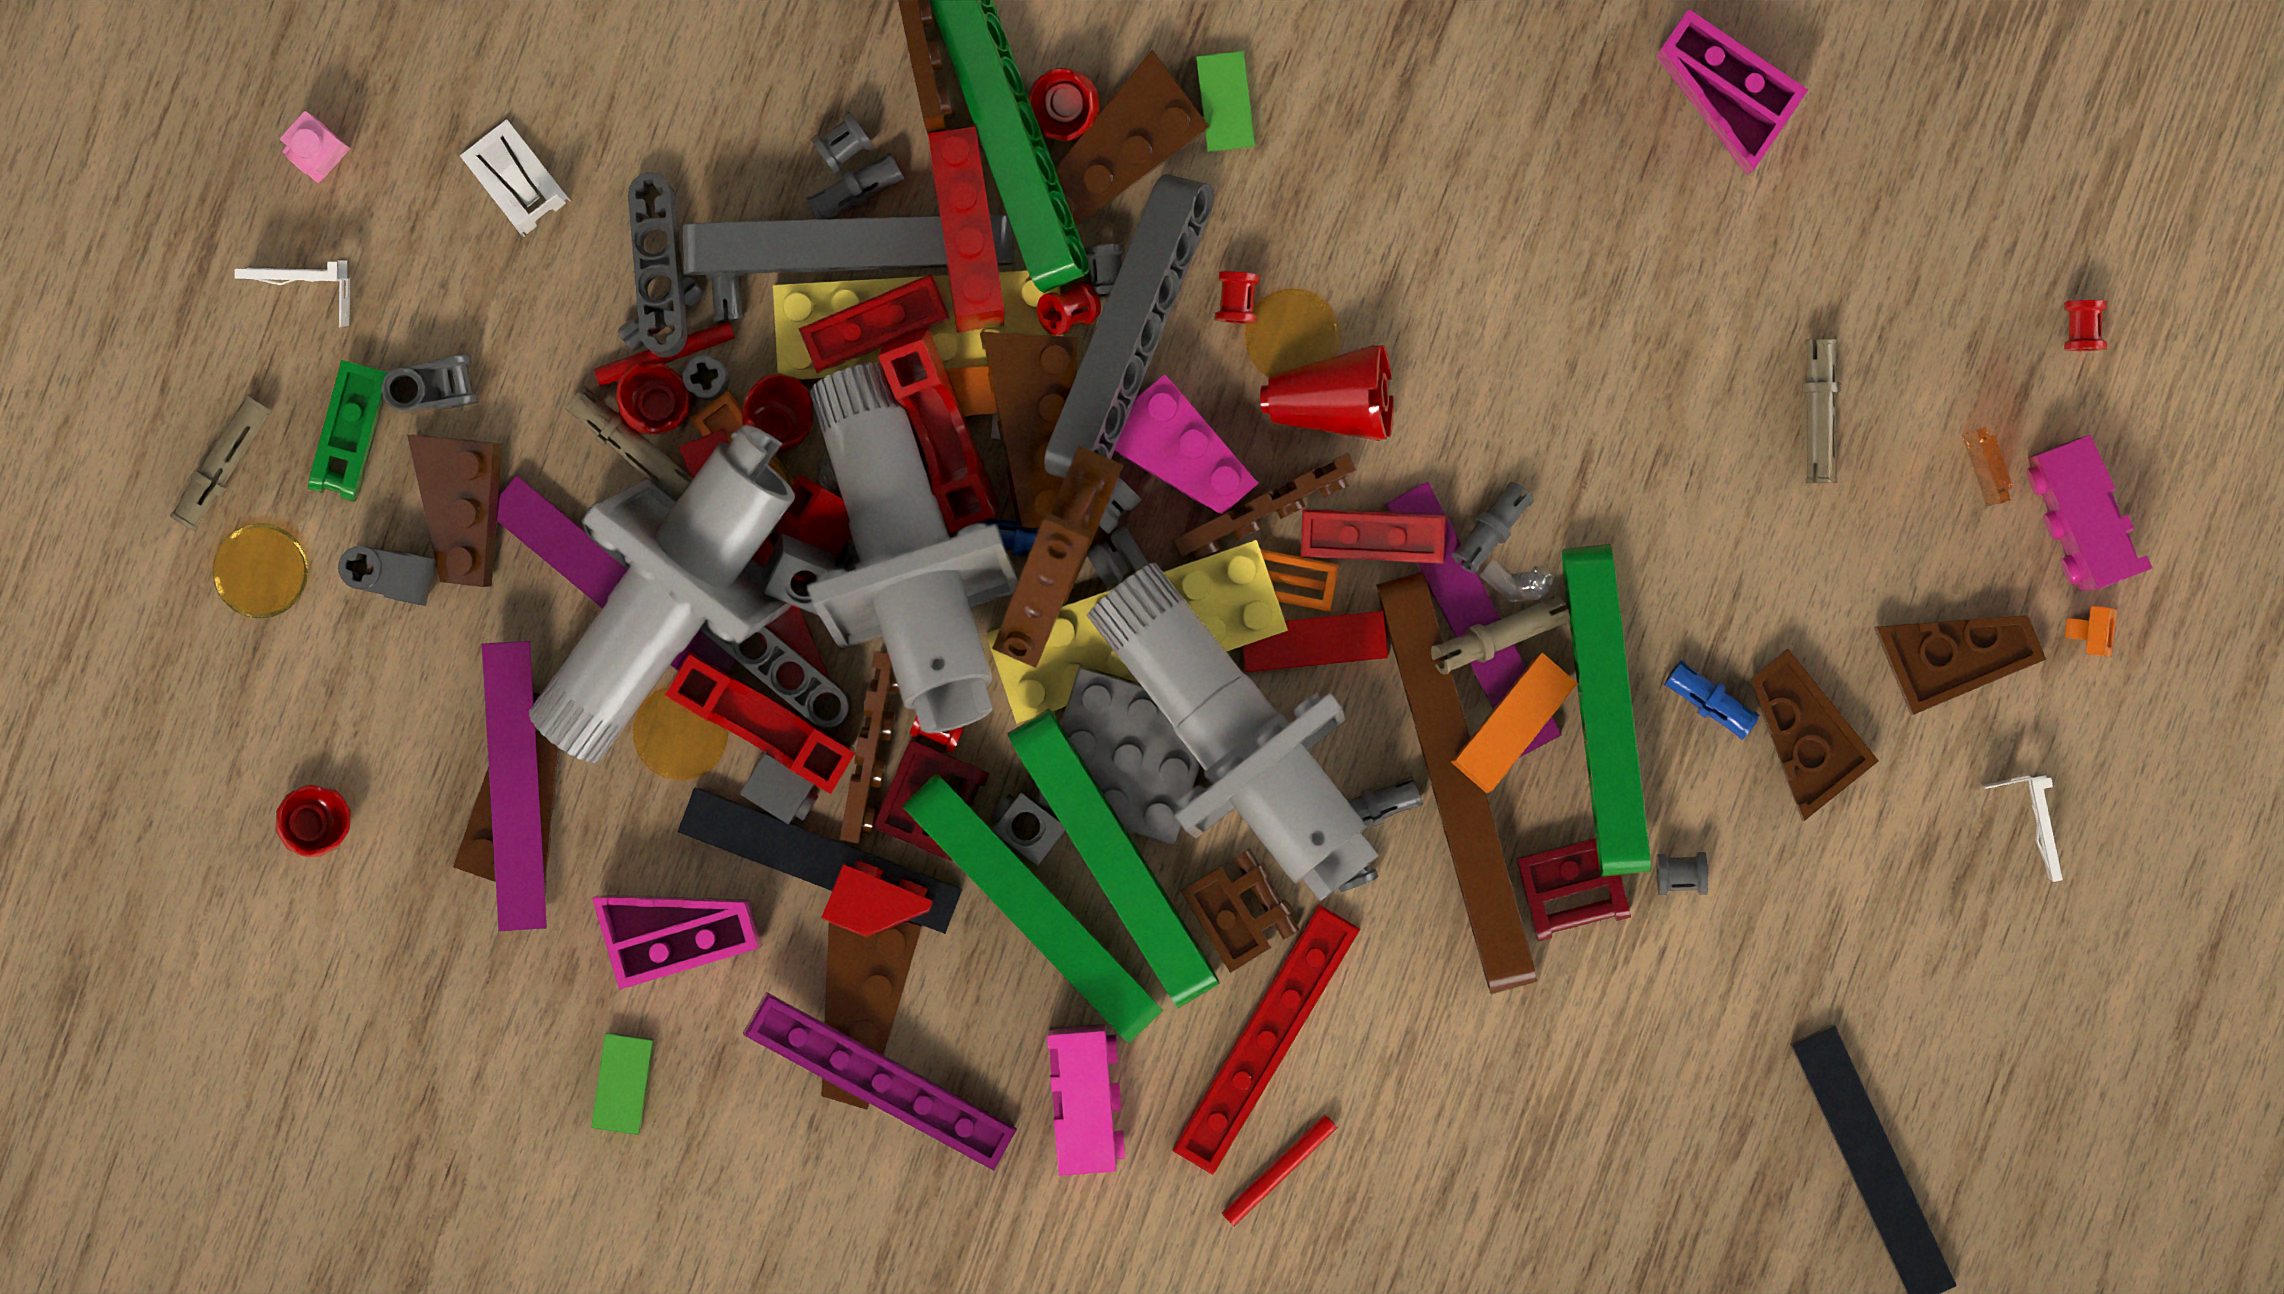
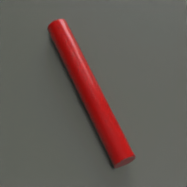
M728 320L687 335V342L677 355L659 357L648 349L594 369V372L601 387L618 381L635 363H668L735 339V335Z
M1324 1114L1222 1212V1215L1235 1227L1338 1127Z

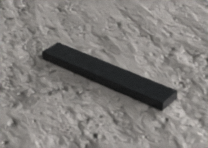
M697 787L693 789L677 831L688 837L831 891L834 888L843 864L853 868L856 860L882 870L883 873L880 879L898 886L902 878L928 889L925 898L933 901L930 912L909 921L944 934L947 932L963 888L792 823L788 825L779 818Z
M1832 1024L1790 1044L1906 1294H1941L1956 1287L1957 1284L1836 1026Z

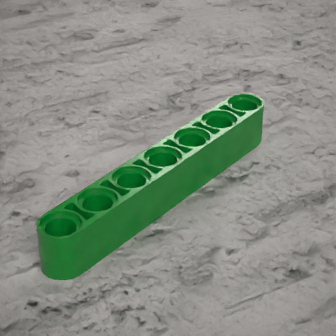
M930 0L948 54L1033 283L1041 292L1045 293L1088 274L1089 262L994 1Z
M1611 544L1562 549L1563 576L1567 608L1570 615V633L1576 682L1578 683L1577 690L1601 876L1650 872V848Z
M1050 708L1008 732L1009 740L1174 1004L1180 1008L1219 985V979L1208 959Z
M937 773L902 805L909 815L1128 1044L1163 1012L1157 1003Z

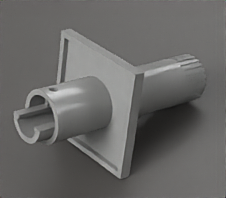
M881 363L860 364L855 367L839 370L814 384L813 388L810 389V395L850 521L848 526L860 563L855 565L857 569L848 573L843 569L829 571L817 578L818 583L808 585L812 604L840 650L883 636L904 706L908 709L916 710L923 732L937 733L966 726L982 719L993 710L986 688L993 681V676L971 607L1013 594L1018 584L1015 570L996 525L986 527V524L971 525L958 532L959 537L950 539L937 499L932 494L907 412L896 401Z
M747 425L737 430L730 436L734 439L731 444H718L678 501H675L651 480L646 479L595 505L586 516L583 523L593 530L591 532L593 538L610 550L618 549L627 556L625 561L631 566L609 595L608 602L529 710L530 720L535 724L534 726L559 749L566 751L567 754L573 755L577 759H583L585 762H599L678 653L684 651L706 619L710 620L708 625L718 636L728 641L734 639L741 643L791 607L792 604L764 594L762 582L764 568L752 559V556L795 498L794 492L788 483L767 465L782 445L781 442L771 435Z
M1155 562L1144 566L1104 596L1088 612V619L1175 728V733L1205 769L1203 773L1213 784L1207 791L1201 785L1197 786L1177 803L1182 810L1175 815V818L1186 832L1194 838H1198L1235 808L1291 880L1296 884L1303 879L1320 901L1341 887L1378 856L1361 834L1367 828V825L1308 752L1310 748L1346 721L1342 707L1330 693L1323 699L1315 693L1293 711L1297 720L1290 724L1281 712H1276L1249 676L1242 673Z

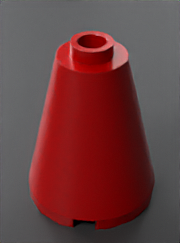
M1371 345L1270 375L1268 385H1262L1260 389L1262 413L1270 414L1271 421L1276 424L1376 441L1387 440V438L1391 437L1393 429L1394 395H1389L1387 380H1392V372L1386 347L1384 345Z

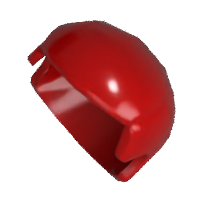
M1054 68L1046 71L1033 83L1028 96L1042 134L1045 137L1069 141L1080 137L1093 127L1100 110L1099 93L1092 80L1083 73L1070 68Z
M638 362L633 364L619 378L616 394L620 415L632 429L648 435L665 434L674 431L677 426H680L688 415L691 398L690 392L683 382V377L665 363L641 364Z
M781 373L764 376L749 390L744 399L741 410L742 425L760 429L781 442L782 445L776 453L795 449L809 435V430L813 426V402L810 391L795 377Z
M313 784L305 785L285 795L276 810L275 832L284 846L295 854L305 857H321L338 849L349 833L351 810L343 796L336 789H327Z

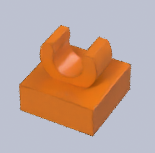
M2091 606L2089 620L2067 618L2064 637L2087 640L2085 654L2112 657L2117 610L2109 607Z

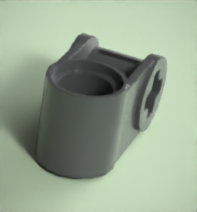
M471 356L445 357L424 364L392 370L385 376L382 383L384 400L392 408L403 413H415L432 409H451L478 403V396L472 394L467 367L471 363ZM451 373H453L454 384H455V390H456L455 392H454V390H453V384H452V379H451ZM403 378H413L418 386L416 397L408 403H399L394 396V387Z
M355 546L347 549L341 555L338 562V572L344 583L352 588L382 594L385 598L426 606L436 559L396 550L390 552L372 547ZM365 555H367L366 562L369 565H373L374 570L372 575H363L360 581V572L353 570V565L355 561H363Z

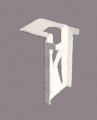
M507 119L460 155L523 237H525L523 232L528 234L537 227L535 221L551 209L556 212L566 204L565 199L569 202L571 201ZM502 136L507 141L530 180L547 200L530 214L527 213L513 193L477 157L480 154L516 191L527 207L540 198L516 165L501 140Z
M338 260V270L337 262H327V270L235 269V278L254 279L277 285H285L296 280L310 282L340 281L339 327L350 326V278H347L348 261ZM269 279L289 280V281H286V282H283V283H282V282H277V281H273V280H269ZM344 280H346V296H345V298H344Z
M2027 775L1981 785V787L1987 789L2028 781L2032 808L2037 824L2035 841L2045 862L2047 876L2053 882L2063 880L2044 789L2053 787L2052 779L2047 778L2046 775L2034 778Z

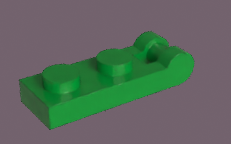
M341 360L310 472L308 490L324 493L326 489L340 493L341 499L352 502L357 500L384 399L382 383L388 372ZM333 457L348 461L345 475L330 471Z

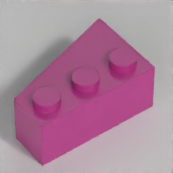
M1690 9L1681 17L1656 54V58L1747 176L1755 170L1808 91L1807 88Z
M1166 374L1135 399L1115 447V453L1219 516L1229 511L1258 486L1259 483Z
M2091 435L2080 437L2028 458L2031 468L2026 469L2028 481L2035 495L2042 494L2049 511L2043 515L2045 525L2054 541L2060 539L2066 557L2061 558V565L2071 585L2077 583L2079 591L2098 590L2153 569L2147 555L2140 558L2137 557L2128 532L2134 531L2133 524L2128 515L2121 516L2112 491H2115V486Z
M596 895L592 897L619 990L752 951L763 945L749 899Z
M1106 1024L1049 1028L1047 1045L1050 1053L1051 1092L1053 1093L1058 1175L1116 1172V1159H1125L1123 1130L1114 1131L1113 1112L1122 1111L1120 1082L1110 1083L1109 1064L1118 1063L1116 1034L1107 1035Z

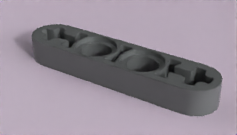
M646 172L640 174L632 181L628 191L639 332L642 342L653 354L659 357H671L677 355L687 342V322L676 196L674 189L663 176L654 172ZM655 186L660 193H663L662 196L655 197L654 201L655 212L660 218H652L650 206L644 199H641V197L649 195V187ZM662 230L668 236L666 247L661 252L655 254L646 252L644 249L646 236L652 231ZM667 276L672 282L670 293L665 298L659 300L650 298L648 295V285L655 277ZM650 310L664 311L666 325L671 330H674V334L667 335L665 344H661L653 337V334L661 331L660 317L655 312L650 313Z

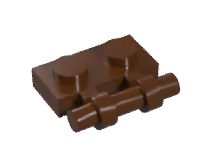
M1250 848L1234 857L1235 862L1243 873L1240 877L1230 881L1222 866H1219L1180 890L1230 973L1271 949L1262 933L1263 930L1274 924L1283 940L1299 931L1290 915L1293 909L1287 899H1280L1268 879L1271 875L1264 862L1258 863ZM1249 888L1253 889L1265 909L1262 914L1255 918L1252 917L1239 894Z

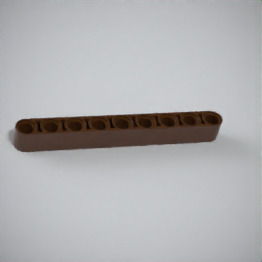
M1419 572L1376 584L1381 608L1384 611L1388 633L1489 991L1492 995L1537 982L1535 967L1486 792L1451 763L1453 758L1469 740L1470 735L1452 671L1443 675L1435 666L1448 659V657L1445 655L1435 660L1432 659V646L1442 644L1443 639L1424 574Z

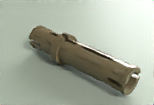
M1837 339L1805 340V345H1807V383H1802V392L1807 393L1806 483H1837L1836 392H1841V382H1836Z
M586 386L582 387L566 406L565 410L579 419L597 435V442L602 446L607 444L614 451H617L627 462L670 495L675 501L681 497L694 479L671 461L668 456L648 439L632 429L621 417L620 411L616 413L597 398Z
M247 394L199 471L194 469L189 478L193 480L174 511L169 515L194 532L197 531L198 525L216 497H223L227 489L223 486L242 456L248 450L249 445L267 417L273 412Z
M1554 595L1548 600L1492 622L1489 625L1482 626L1481 624L1471 626L1467 628L1466 634L1432 646L1431 655L1433 660L1447 654L1452 655L1451 658L1435 666L1441 674L1446 675L1452 670L1475 660L1479 662L1490 660L1494 657V652L1505 649L1557 626L1568 624L1570 620L1568 609L1552 616L1549 614V612L1566 605V603L1559 595Z

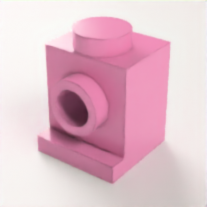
M304 111L280 138L287 145L282 151L285 156L318 184L351 149L307 111Z

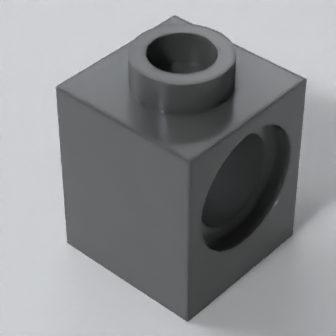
M781 533L762 572L764 594L817 614L818 612L812 604L807 586L818 583L817 578L820 575L837 570L834 553ZM802 570L815 573L808 580H797L792 577L795 573Z
M767 753L764 754L740 792V795L788 825L796 817L804 821L819 797L812 793L816 785L792 772Z
M1023 791L1017 799L1008 794L991 816L998 821V824L992 831L1037 866L1065 831L1056 816L1043 806L1037 804L1035 800ZM1021 812L1033 813L1039 819L1040 831L1031 839H1023L1016 835L1013 830V820Z

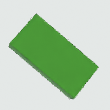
M1244 51L1196 56L1203 119L1210 127L1205 131L1207 153L1254 148L1255 140Z
M610 1032L605 1033L591 1128L634 1135L640 1134L654 1039Z

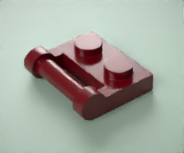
M911 739L873 828L939 857L953 861L929 835L923 833L924 829L909 815L902 805L934 774L937 773L946 781L950 772L962 777L956 794L971 807L979 786H985L990 773Z
M1596 838L1516 858L1538 942L1551 939L1552 933L1613 917H1615L1616 921L1631 918L1621 875L1601 876ZM1603 886L1608 888L1610 899L1548 915L1546 913L1545 901Z

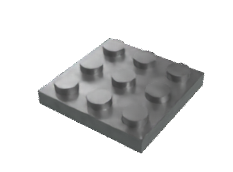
M1079 665L1061 726L1126 830L1174 845L1181 826L1175 818V815L1182 810L1177 803L1192 791L1200 763L1178 737L1174 726L1140 683ZM1039 791L1037 804L1051 808L1042 792Z

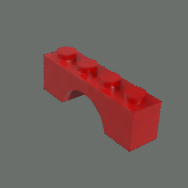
M976 126L928 133V152L944 238L956 331L959 333L1004 326L1005 309Z
M929 327L885 343L878 354L879 360L896 401L903 406L916 430L928 464L932 490L949 532L994 517L999 505L998 498Z
M691 650L686 654L664 691V696L704 720L712 722L748 741L782 763L792 772L829 794L833 792L855 755V749L851 745Z

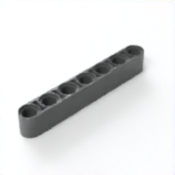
M1168 174L1162 175L1157 180L1047 446L1044 462L1048 474L1065 478L1078 446L1111 459L1210 217L1214 193L1209 184Z
M992 214L990 215L997 265L1014 264L1013 229L1008 215ZM940 216L717 222L682 225L683 274L947 268Z
M601 502L594 503L591 507H589L584 515V519L589 514L591 509ZM583 523L588 537L628 570L631 565L625 561L627 556L618 549L610 550L598 543L591 535L593 530ZM707 619L700 627L703 633L813 724L823 728H831L841 725L848 719L852 709L849 694L766 625L758 630V632L766 638L767 650L758 659H752L746 655L743 649V641L738 643L734 639L728 641L718 636L709 627ZM787 662L799 664L804 671L803 683L794 690L783 687L779 681V670ZM826 692L835 694L841 702V711L833 720L822 718L816 709L818 697Z

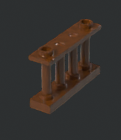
M1078 446L1051 514L1046 513L992 647L993 650L1037 668L1061 607L1066 605L1124 466L1123 464Z

